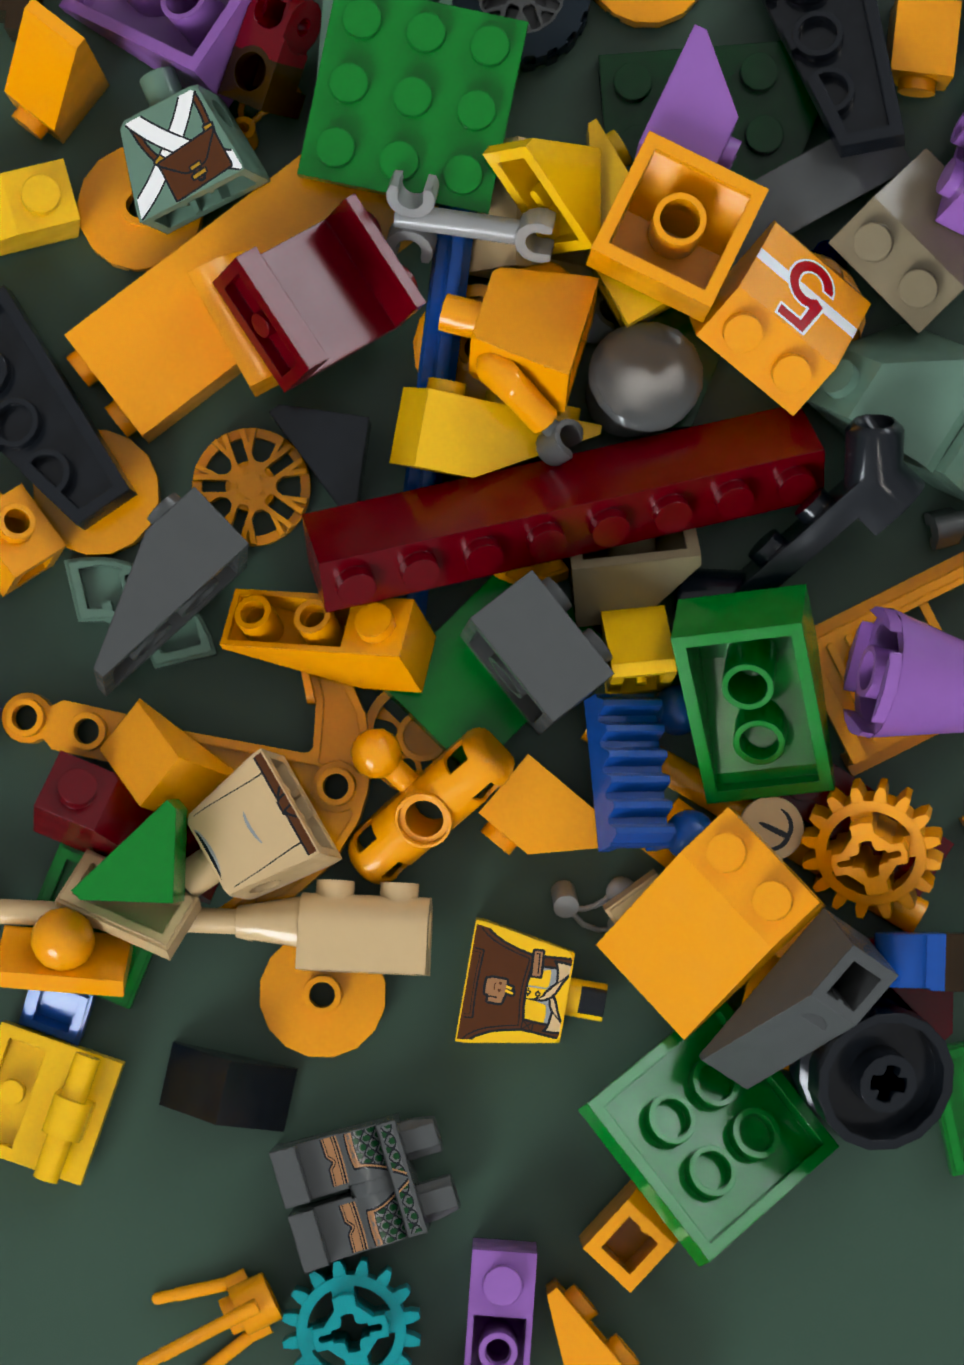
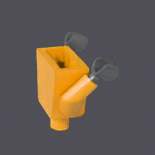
M552 261L517 269L500 267L492 271L483 301L447 293L440 313L438 331L471 339L468 368L470 375L480 380L508 405L533 433L541 432L536 441V450L539 457L550 466H560L573 458V454L568 448L582 441L583 428L579 422L573 419H564L558 422L555 419L557 411L565 413L586 342L599 344L607 334L614 331L616 326L608 321L614 314L603 296L599 295L597 297L599 278L570 274L558 263Z

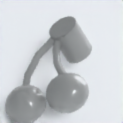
M625 876L616 877L607 885L606 895L595 903L579 906L574 884L567 880L558 881L551 888L554 912L561 918L572 917L581 927L597 933L608 932L614 925L610 917L607 926L598 927L584 922L577 912L597 909L634 882Z

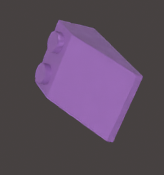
M62 0L58 5L65 13L151 68L174 67L183 88L198 84L219 95L228 108L234 101L218 94L251 0Z

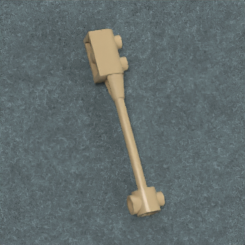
M317 879L316 893L302 892L301 896L239 905L237 909L202 907L187 933L233 934L236 938L251 942L259 941L296 947L295 969L302 971L430 976L433 905L432 898L419 897V884L380 882V895L354 894L355 881ZM0 899V924L34 926L40 916L49 910L57 909L55 901Z

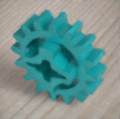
M365 1256L360 1258L356 1270H347L344 1260L340 1259L333 1262V1274L330 1276H326L321 1269L311 1271L309 1277L313 1288L309 1290L306 1287L296 1285L291 1293L293 1299L301 1305V1309H285L282 1321L296 1327V1331L284 1337L282 1341L283 1349L300 1350L301 1354L294 1361L293 1365H333L318 1353L326 1350L343 1359L346 1365H412L413 1360L403 1351V1348L420 1346L421 1334L407 1329V1325L419 1320L421 1311L420 1307H404L402 1303L411 1293L410 1285L405 1283L393 1289L389 1285L393 1268L386 1265L377 1276L369 1273V1259ZM357 1287L371 1290L380 1296L386 1304L377 1306L371 1304L359 1296ZM331 1291L333 1307L327 1317L318 1318L315 1322L309 1323L311 1311L316 1303ZM353 1314L357 1324H368V1326L363 1328L359 1341H351L348 1332L336 1331L341 1327L344 1315ZM391 1333H395L390 1349L380 1360L372 1364L371 1349L376 1341L389 1337Z

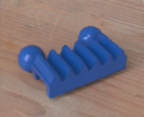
M681 685L667 686L656 697H654V694L592 695L584 700L598 852H611L617 848H646V851L669 849L676 857L712 822L702 812L684 810L675 814L667 823V816L673 808V803L664 797V791L670 783V775L662 773L661 766L668 757L666 749L659 747V740L664 732L670 735H684L691 732Z

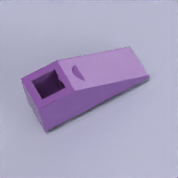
M473 1238L464 1365H530L537 1268L536 1242Z

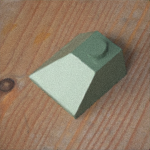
M905 323L850 342L837 368L806 402L843 435H845L847 425L857 416L881 414L893 417L905 430L903 461L933 473L964 424V346L926 331H921L918 334L910 325Z

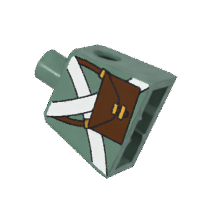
M170 66L154 69L141 77L139 83L149 108L124 120L120 128L136 213L140 223L169 234L271 182L267 171L226 103L219 95L198 84L183 89L176 69Z

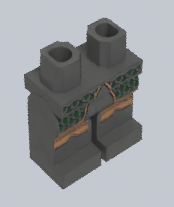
M395 1113L377 1120L347 1126L274 1146L269 1155L285 1209L295 1207L289 1214L288 1220L304 1273L329 1266L331 1262L370 1249L395 1243L407 1237L411 1238L428 1233L431 1222L460 1209V1199L451 1173L419 1182L413 1163L414 1159L441 1152L444 1149L435 1116L411 1117L401 1120L399 1113ZM349 1189V1192L309 1203L312 1199Z

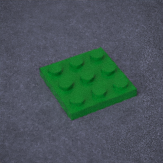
M333 0L297 173L298 176L386 195L395 169L403 170V185L412 193H422L428 174L436 175L439 181V193L435 206L489 215L497 176L482 154L488 146L504 143L529 22L428 0Z
M727 1002L719 1007L686 1040H683L673 1030L578 1109L583 1118L699 1267L711 1262L839 1148L836 1141L781 1071L746 1089L700 1059L699 1054L735 1013Z

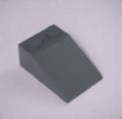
M195 487L182 498L176 492L170 494L147 517V520L152 525L145 531L94 665L97 688L106 697L247 568L249 543Z

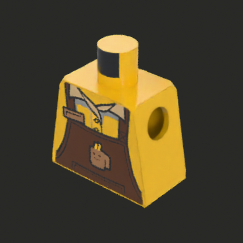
M476 917L455 1041L462 1043H560L564 1016L602 1022L608 984L572 978L575 958L573 950L488 919Z

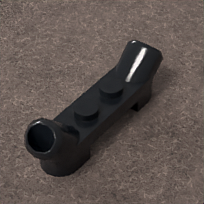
M865 414L855 417L845 428L844 479L829 492L823 487L815 490L797 508L795 515L799 519L782 534L773 529L764 535L750 550L748 557L751 561L741 570L698 568L676 588L675 613L678 599L780 587L857 518L877 536L917 499L926 484L903 461L905 433L903 426L896 419L888 415Z

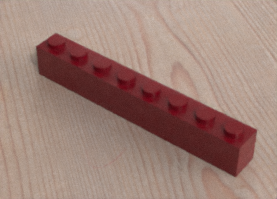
M782 407L574 453L572 459L560 466H550L542 460L489 472L474 478H462L302 514L308 561L325 612L328 613L799 505L820 487L824 488L825 449L802 408L794 416Z

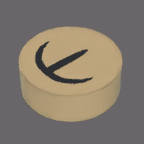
M780 797L759 798L747 805L740 816L781 859L790 856L799 847L804 833L803 820L797 808L786 799Z

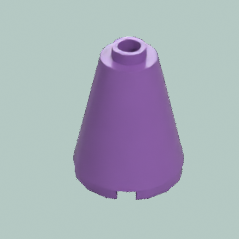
M878 606L872 608L870 611L877 619L874 623L863 620L860 623L849 651L844 675L843 690L855 692V711L843 709L844 720L849 732L866 738L964 733V640L893 608Z

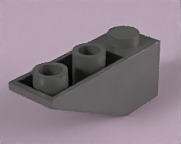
M823 908L699 1054V1057L717 1071L742 1087L749 1089L855 1027L899 975L867 937Z

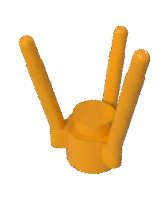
M242 1268L222 1278L154 1293L151 1300L155 1305L179 1302L227 1291L229 1295L218 1300L223 1316L138 1360L137 1365H158L228 1329L231 1330L233 1335L243 1332L202 1364L225 1365L253 1342L274 1333L271 1325L282 1320L283 1314L264 1273L260 1272L249 1278L245 1269Z

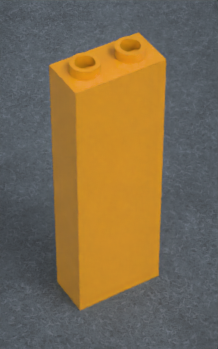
M299 155L270 177L271 182L253 190L65 333L64 336L75 349L66 356V359L88 387H91L98 380L114 399L104 408L127 438L138 431L148 443L152 442L241 374L239 367L186 272L220 256L236 251H248L255 246L260 253H263L325 220L345 198L354 193L366 211L370 212L377 219L382 229L383 237L386 240L390 227L394 222L395 213L389 206L386 195L301 178L297 174L301 155ZM401 241L398 253L413 243V241Z

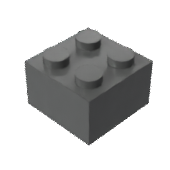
M531 570L468 620L460 637L536 733L541 735L599 689L615 673L607 664L613 659L612 654L601 638L590 628L581 632L566 613L572 608V605L562 589L550 577H546L541 581L534 571Z

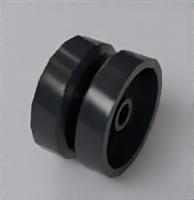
M886 992L855 1027L789 1065L791 1077L800 1097L844 1141L867 1150L897 1149L921 1138L941 1118L953 1091L954 1064L946 1041L927 1021L913 1012L896 996Z

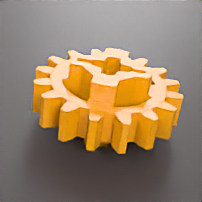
M856 778L853 781L850 796H846L835 787V790L829 791L827 797L829 808L815 804L809 817L814 826L805 827L801 839V844L812 848L805 853L802 866L806 870L819 869L820 872L815 877L812 886L815 892L824 891L830 887L835 891L831 907L837 910L847 900L855 902L856 917L863 919L869 905H877L882 917L887 919L891 917L894 901L898 900L908 910L915 907L917 900L915 888L923 892H931L935 876L930 871L941 869L944 855L943 852L934 849V847L941 844L943 831L942 827L925 826L932 815L933 808L930 804L916 809L910 806L913 789L906 787L898 796L889 794L888 779L881 778L876 791H867L862 779ZM850 816V830L838 833L836 839L830 840V834L843 819ZM871 841L876 851H883L882 855H873L870 846H862V842ZM909 857H915V861L910 869L903 876L895 880L893 875L895 867L907 864Z

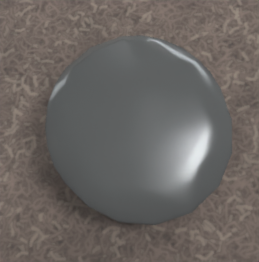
M639 321L628 328L622 326L610 332L597 345L590 361L589 379L586 387L588 411L592 419L597 424L602 425L603 430L621 437H638L672 427L681 421L696 405L703 388V365L695 346L678 329L659 322Z

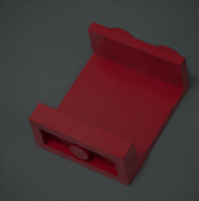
M355 193L345 198L325 220L273 248L260 253L255 246L235 257L212 282L284 393L399 328L427 303L418 290L415 277L409 269L400 263L383 237L379 222L370 212L366 211Z

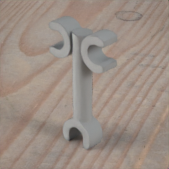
M395 169L386 191V200L395 213L394 222L390 227L386 241L396 257L401 241L410 240L421 248V263L429 264L437 244V234L512 244L515 245L523 258L531 262H550L554 248V239L541 238L533 233L552 235L556 221V212L548 208L537 207L523 213L520 219L434 207L439 193V181L436 175L428 174L422 193H412L403 185V170Z

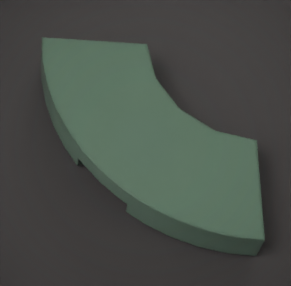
M79 557L64 560L78 622H107L110 624L133 563L106 557ZM198 612L150 656L155 669L158 670L218 655L212 634L201 614Z

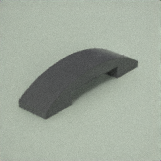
M829 139L754 180L753 182L768 188L769 191L731 268L734 267L774 220L790 234H793L892 180L911 162L904 147H895L841 158L832 139Z

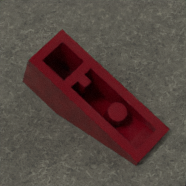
M60 750L34 804L33 831L84 853L89 849L107 857L154 811L140 807L116 773ZM188 824L186 858L200 849ZM219 883L198 896L200 901L210 905Z

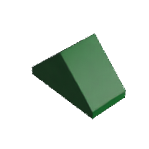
M179 799L166 800L71 891L80 900L148 903H177L184 901L188 809Z

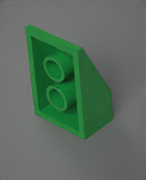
M807 584L678 599L671 633V643L707 804L835 790L818 641Z

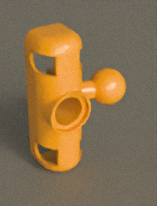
M481 727L472 728L418 774L401 759L400 744L394 734L383 728H370L360 733L353 742L350 752L355 768L360 774L368 778H385L399 792L363 822L353 834L348 846V855L353 867L365 880L380 885V882H391L396 879L408 865H412L432 847L444 842L451 830L482 805L498 787L506 784L515 766L512 754L487 729ZM462 745L468 759L450 773L447 760ZM492 783L485 791H483L478 797L475 798V796L481 790H483L488 784ZM415 802H432L440 809L443 817L438 819L425 817L419 812ZM371 825L376 839L364 848L359 842V836Z

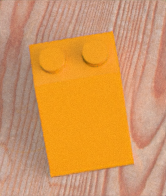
M728 806L675 857L599 940L596 946L683 1040H686L826 905L740 814Z

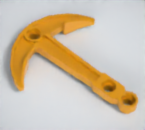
M301 672L307 704L316 705L313 747L309 752L303 753L183 731L234 771L260 748L285 756L341 854L361 821L371 785V778L357 771L350 754L352 744L358 735L369 729L367 713L354 686ZM25 692L17 694L8 700L3 708L1 719L7 735L17 742L37 744L45 741L52 750H61L69 754L108 762L99 749L127 714L66 700L52 705L42 695ZM24 706H31L37 714L35 725L28 730L21 729L16 722L17 712ZM92 719L98 725L99 734L95 741L85 744L78 737V727L83 721ZM334 774L344 776L348 782V791L340 799L329 797L325 791L327 779ZM333 865L256 899L246 900L233 897L219 908L237 909L239 905L296 897Z

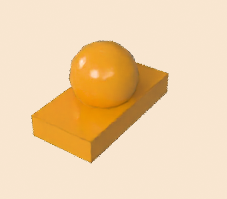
M68 907L52 909L40 916L33 927L4 925L0 941V987L124 997L133 953V944L109 933L94 932L91 922L80 912Z

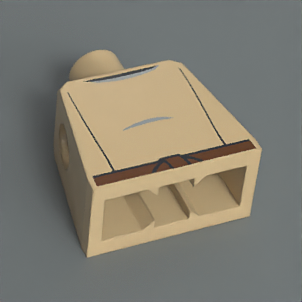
M261 748L247 758L187 818V824L200 849L186 858L185 888L196 897L220 882L224 891L231 897L246 900L256 899L343 859L285 756Z

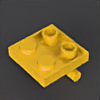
M8 1020L2 1021L0 1025V1158L33 1169V1176L39 1180L58 1184L59 1179L81 1186L88 1172L126 1062Z

